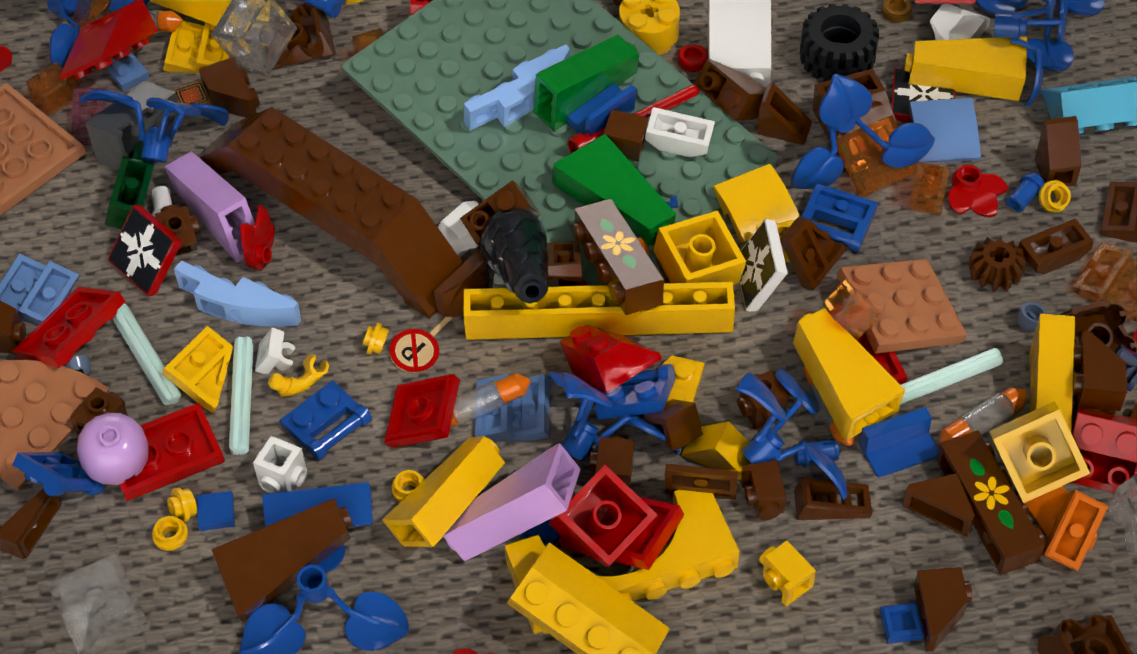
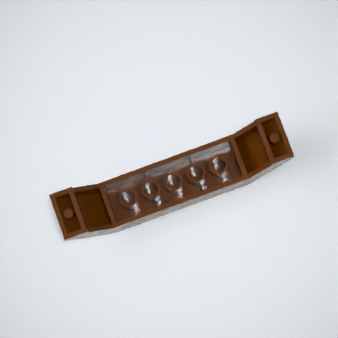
M273 107L236 122L198 155L217 174L220 175L229 171L236 172L375 263L402 296L404 303L428 319L437 312L434 290L463 264V261L417 198Z

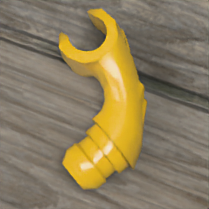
M307 355L303 361L305 371L299 378L284 377L279 373H273L269 378L268 384L271 389L277 390L281 397L305 392L328 372V361L323 360L320 366L314 369L316 355Z

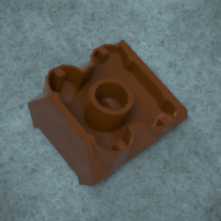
M303 3L293 10L292 16L284 17L278 15L262 25L269 65L272 69L337 55L329 20L324 11L314 8L312 5Z
M1105 300L1072 308L1059 314L1075 316L1074 344H1079L1082 331L1084 330L1093 333L1113 352L1119 344H1122L1137 353L1136 340L1127 334L1123 326L1128 317L1122 305ZM1074 364L1073 369L1075 372H1077V365Z
M1100 614L1091 616L1086 622L1081 624L1073 619L1062 620L1052 633L1039 636L1037 649L1039 654H1133L1112 615L1103 616Z

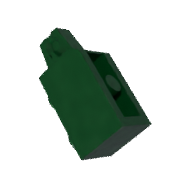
M137 143L133 158L122 157L105 220V225L122 229L132 206L141 205L144 207L154 164L148 163L145 159L141 158L143 144Z

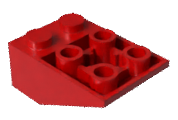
M136 0L84 25L60 74L61 80L72 75L78 80L92 73V66L98 71L114 63L111 57L118 60L132 53L131 46L136 50L150 43L148 37L158 32V29L143 0Z

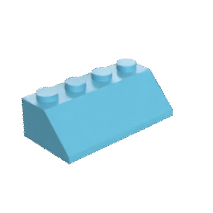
M1137 76L1040 90L1051 119L1076 116L1079 134L1084 133V127L1095 126V130L1114 129V123L1125 122V126H1137Z

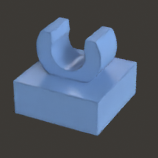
M133 53L128 54V57L120 61L114 59V63L107 67L109 75L123 92L144 80L150 79L148 71Z

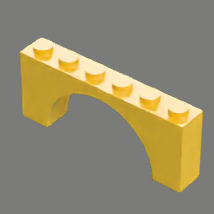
M686 490L674 491L673 504L680 505L684 517L678 524L671 543L655 560L649 570L639 569L624 575L597 577L634 602L643 598L648 600L658 599L665 595L668 590L680 586L683 589L692 588L701 579L713 575L721 578L731 574L738 567L740 551L713 493ZM539 535L504 545L506 564L516 589L545 549V545ZM529 620L530 626L534 634L540 632L548 634L546 631H544L539 626H537Z

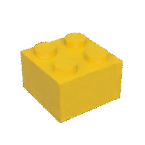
M718 210L658 229L653 251L670 283L733 282V285L740 283L746 260Z
M1055 401L989 431L1023 503L1090 474Z

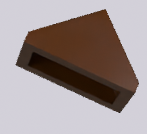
M773 82L769 83L759 108L757 134L804 145L812 121Z
M957 473L912 483L906 489L903 507L968 537L975 514Z

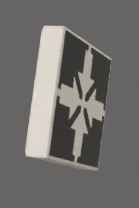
M764 219L741 250L746 260V265L740 285L746 311L750 312L758 311L788 274L776 222L769 219Z

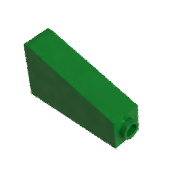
M616 35L541 70L536 74L533 112L554 132L567 123V117L613 83L619 86L637 73L639 61L637 49L633 44L626 42L619 35Z
M606 134L553 164L552 183L557 188L585 206L611 199L636 238L641 237L648 246L655 243L659 228L675 223L676 213Z

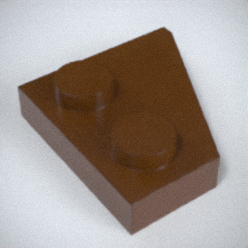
M797 218L782 235L780 242L802 287L808 290H815L847 248L843 243L834 242L830 239V234L824 230H819L816 224L810 220Z

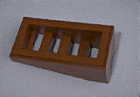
M801 477L794 489L797 520L870 518L872 516L869 485L846 482L847 497L843 500V504H838L837 495L841 494L832 480ZM850 494H857L858 506L852 505ZM822 495H828V502H823Z
M43 488L0 528L1 551L27 559L62 504L59 496H49Z

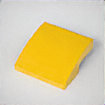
M183 21L174 32H171L163 71L200 73L199 68L228 59L234 31L230 32L206 22L204 25Z
M771 164L712 187L724 216L729 215L741 243L748 241L756 231V225L761 224L764 219L774 220L777 224L801 218L789 192Z

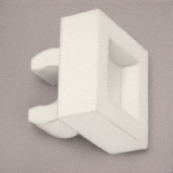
M271 328L261 340L258 346L255 372L269 374L274 367L284 371L293 365L292 360L286 359L282 355H291L295 350L293 344L283 342L284 331Z

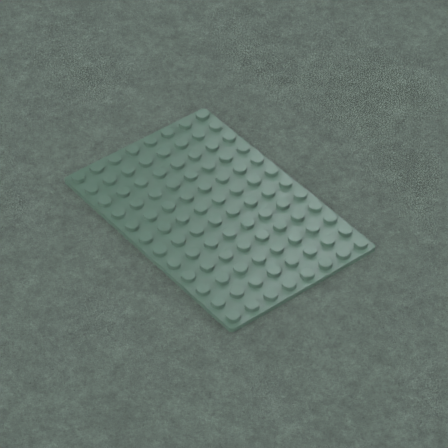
M433 0L345 61L342 65L343 72L483 201L512 180L520 185L541 214L538 219L541 221L546 232V249L547 243L575 241L571 231V224L575 222L574 209L585 206L552 183L553 164L571 154L567 146V139L578 133L567 123L554 132L533 112L534 109L505 127L496 118L470 131L464 123V103L473 96L485 94L504 82H511L513 68L524 61H531L542 56L550 49H557L567 44L570 48L569 57L616 35H619L626 42L633 44L639 53L637 73L618 86L622 91L630 85L637 88L635 109L630 114L690 85H694L595 0ZM699 89V94L696 97L668 111L715 121L707 154L695 157L681 156L660 151L648 141H645L639 162L628 159L665 202H670V197L677 195L678 207L672 208L676 213L675 223L717 210L719 211L721 207L712 188L714 185L767 164H771L773 167L776 165L778 157ZM580 243L582 279L586 281L588 286L606 285L605 282H600L593 262L587 261L583 246ZM655 243L648 246L649 256L652 262H655L657 260V257L653 251Z

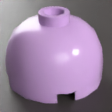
M108 412L95 416L84 425L78 436L77 455L81 467L92 480L101 484L119 485L125 483L126 479L131 478L133 475L136 477L142 472L148 461L149 445L144 430L133 418L122 413Z

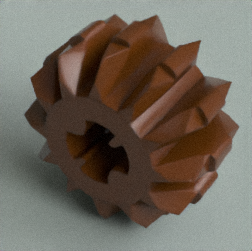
M1001 236L996 241L987 237L983 244H976L972 255L969 257L968 265L971 270V280H980V288L987 286V284L992 285L993 293L998 289L999 285L1007 292L1012 284L1018 285L1022 274L1025 272L1026 259L1023 258V249L1015 248L1014 240L1005 243Z

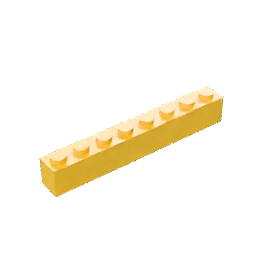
M733 282L664 283L663 305L629 315L624 314L618 303H613L607 285L548 287L546 295L540 301L531 304L522 302L508 288L464 289L466 340L567 337L573 329L585 325H591L620 335L733 332L735 302Z

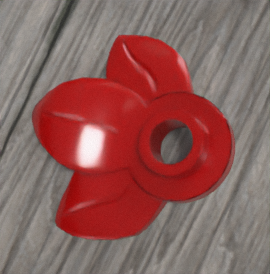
M963 165L952 175L951 183L953 188L948 193V202L951 209L958 215L964 214L971 209L974 213L981 216L995 217L998 212L996 195L1007 192L1009 186L1001 177L995 174H982L976 166Z
M258 205L254 226L246 223L240 224L245 264L259 271H262L265 265L271 261V247L275 238L274 224L270 222V214L263 205Z

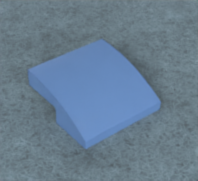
M972 98L910 102L909 114L911 123L924 125L935 138L932 148L918 161V164L981 160L978 126Z
M19 253L0 283V300L16 308L21 321L38 326L67 298L79 279V274L52 261H49L47 266Z
M509 374L477 380L475 437L485 436L492 441H535L549 438L550 380L545 374L528 377L531 382L526 395L508 403H504L496 386V381L509 376Z

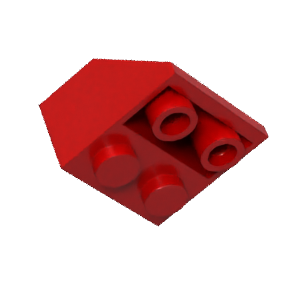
M1077 407L1071 434L1090 474L1072 481V483L1132 497L1137 479V419L1096 409Z

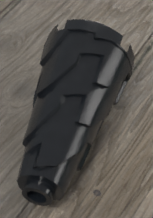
M510 208L511 212L503 214L502 211H499L491 216L483 226L480 235L482 253L492 270L496 272L497 276L502 277L507 288L522 302L530 304L538 302L548 291L546 274L548 272L546 262L548 260L545 229L537 216L530 211L520 208Z

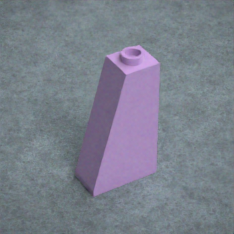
M192 151L164 166L176 193L196 214L234 261L238 263L243 260L244 251L241 242L240 224L246 223L253 226L255 224L246 198Z
M558 443L475 498L443 537L446 539L449 547L456 551L464 561L473 558L566 512L581 469L563 446Z

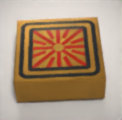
M202 81L173 89L180 103L212 105Z

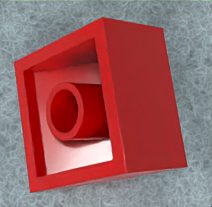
M591 325L579 326L573 329L569 336L560 341L572 373L606 393H609L662 359L659 352L626 336Z
M604 465L570 500L567 511L555 516L549 525L575 550L609 567L658 514L610 468Z

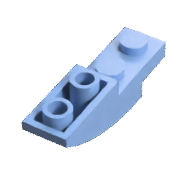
M567 44L557 49H550L542 56L531 61L520 63L512 69L511 82H504L495 89L482 95L473 96L465 102L464 123L471 131L496 118L505 127L534 109L536 74L569 58L570 48Z
M182 260L174 269L179 288L194 294L197 308L202 312L224 320L255 326L299 325L302 321L298 302L294 298L286 294L281 295L274 292L262 282H253L242 277L235 286L226 278H218L209 274L201 266H193Z

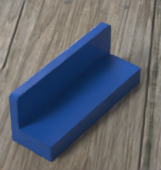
M369 482L262 494L265 527L333 498L338 508L346 506L353 526L349 528L373 524L372 490Z

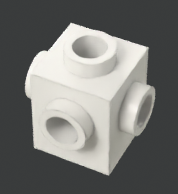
M270 436L253 462L258 483L268 493L294 491L296 487H300L307 476L302 448Z

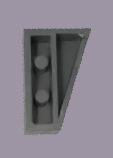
M146 80L125 94L133 97V100L140 102L145 132H149V127L160 128L164 110L148 107L146 105L147 99L163 98L178 103L176 92ZM113 102L85 122L97 162L119 171L123 156L133 158L137 143H144V141H139L140 133L136 111L128 105ZM171 112L169 114L166 128L175 119L178 113Z

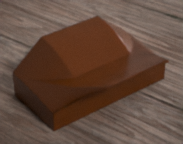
M1075 218L1020 240L1018 247L1023 249L1024 257L1036 273L1047 274L1080 260L1092 249L1094 241Z
M580 242L547 243V281L562 279L569 282L582 283Z
M479 251L473 253L434 290L437 313L444 317L464 315V289L489 288V272L486 259Z

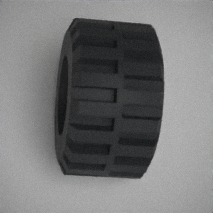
M829 4L827 8L821 6L817 8V12H811L808 15V19H805L803 23L800 45L801 64H804L806 72L812 71V77L817 80L820 76L824 77L823 82L831 80L833 74L847 76L872 69L876 60L879 29L875 19H870L871 15L868 12H861V8L856 6L853 8L848 7V4H842V6Z

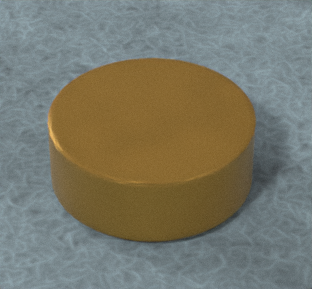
M884 0L882 14L888 21L895 23L905 22L911 17L913 6L910 0Z

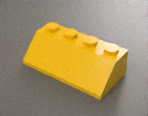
M550 542L506 603L576 654H656L670 630L668 626Z

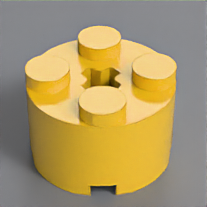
M623 0L619 8V22L658 55H662L668 52L679 39V4L676 0Z

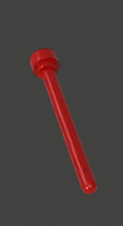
M690 85L633 114L650 119L653 107L670 110L696 97L699 94V88L696 85ZM605 128L590 135L588 133H578L568 138L567 146L570 153L602 136Z

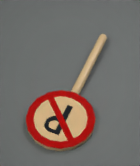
M444 317L429 333L420 329H408L397 334L390 344L389 351L395 366L402 371L410 373L422 372L433 366L439 358L440 350L434 336L453 317Z

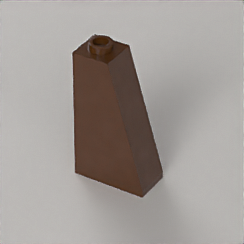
M333 498L212 549L236 613L242 622L248 620L251 614L259 607L270 604L295 584L298 572L303 567L320 564L351 539L347 528L353 526L346 506L338 508Z

